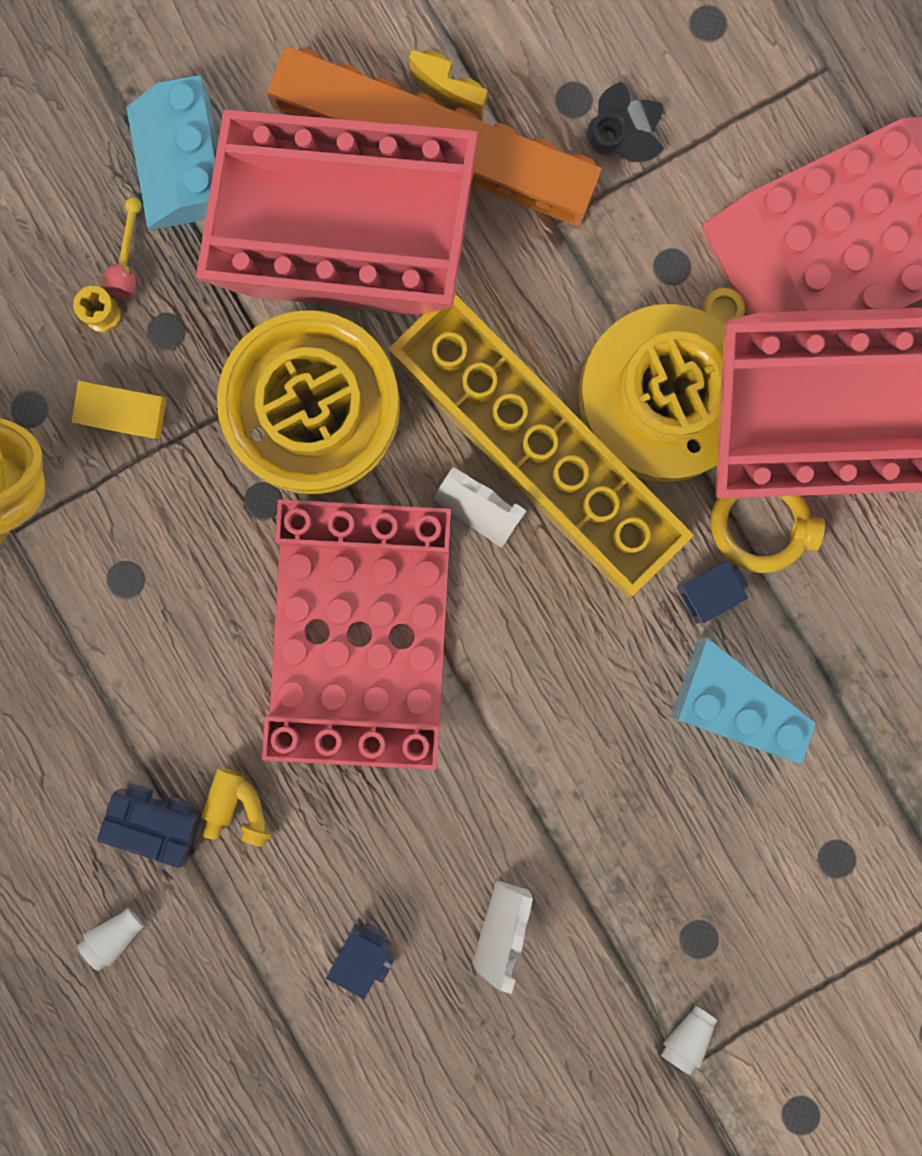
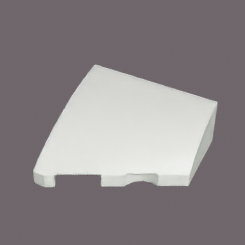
M454 467L444 479L433 499L441 507L451 509V514L500 548L504 546L526 513V510L515 503L511 507L492 489L478 483Z
M496 880L472 963L477 972L487 982L502 992L512 994L515 980L512 979L511 975L516 958L522 951L533 898L528 889Z

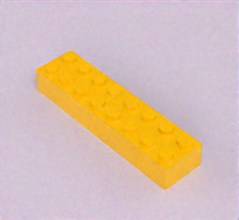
M454 294L452 308L424 313L388 348L391 360L625 598L633 597L695 536L456 294Z

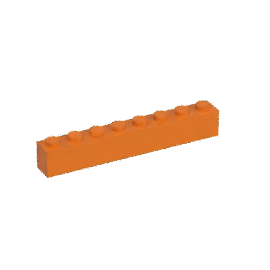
M285 46L267 90L272 109L288 115L478 131L479 137L471 186L579 228L602 171L601 167L596 166L595 162L585 155L572 154L570 156L557 151L556 147L546 140L535 138L531 141L518 136L513 128L505 124L495 123L494 126L478 120L474 113L466 109L456 108L451 110L439 105L435 98L427 94L416 93V95H412L400 90V87L391 80L368 78L361 75V72L347 63L332 64L322 60V57L315 51L304 47L296 50Z

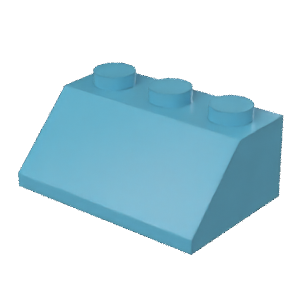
M201 76L158 82L126 107L146 223L149 230L204 221L206 219L218 146L210 95Z

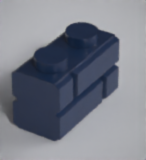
M129 784L127 789L121 788L114 791L97 841L176 868H181L189 858L194 838L202 819L201 813L192 811L194 804L175 797H170L168 802L152 798L153 790L136 784Z

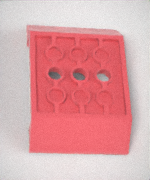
M278 499L275 543L280 545L271 698L270 714L264 718L262 760L437 770L451 509ZM316 619L325 621L330 629L328 639L322 644L312 643L306 633L307 626ZM356 622H365L372 630L370 642L362 647L351 643L348 636L349 628ZM399 624L410 626L414 632V641L406 649L395 647L390 640L392 629Z

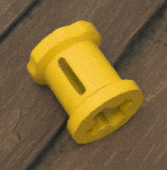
M90 285L77 292L73 308L81 321L87 323L91 329L100 333H107L111 329L118 327L122 319V311L118 307L117 301L99 286ZM102 304L105 306L103 312L95 311L94 315L91 313L93 308H101Z

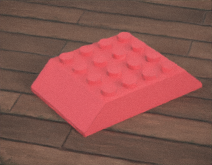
M223 109L196 278L199 281L254 298L412 315L452 308L479 137L478 131Z
M922 117L899 119L747 193L702 224L701 228L732 290L739 293L744 301L745 316L759 312L912 308L922 303Z
M922 308L759 312L725 322L716 497L718 499L922 491Z

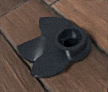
M617 83L606 89L599 98L598 115L592 119L587 130V140L590 147L598 154L605 156L618 153L630 162L640 163L656 158L663 152L664 147L652 133L661 118L663 104L651 100L630 101V94L625 83ZM604 130H609L614 134L615 138L611 141H605L601 138L600 133Z

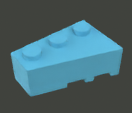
M708 638L697 639L670 717L802 765L816 723Z

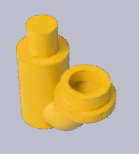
M218 767L216 769L201 818L206 820L202 833L203 837L211 840L219 839L222 827L230 826L239 799L245 807L249 824H242L240 830L243 832L241 840L259 847H265L267 840H271L273 833L265 829L259 797L253 786L245 780V775L226 768Z

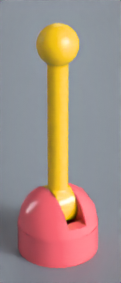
M130 197L125 202L128 214L119 264L111 265L105 271L101 283V288L110 296L121 299L134 298L137 286L136 276L133 270L127 266L136 214L142 209L141 201L135 197Z

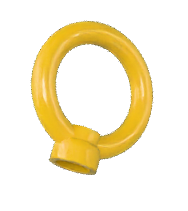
M778 496L791 509L794 522L790 535L791 542L781 552L771 556L752 555L741 549L731 537L728 528V515L731 507L739 498L716 499L711 513V530L717 547L734 565L751 572L771 573L792 565L802 556L805 550L817 552L824 536L825 519L811 516L810 509L803 496Z

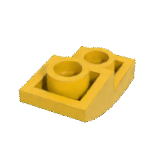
M411 49L409 56L410 74L416 82L431 96L453 110L456 108L466 109L474 113L478 120L483 121L487 108L488 90L482 88L478 82L468 78H459L458 81L452 79V61L447 60L442 54L432 50H425L422 53Z
M78 381L72 423L160 439L167 397Z

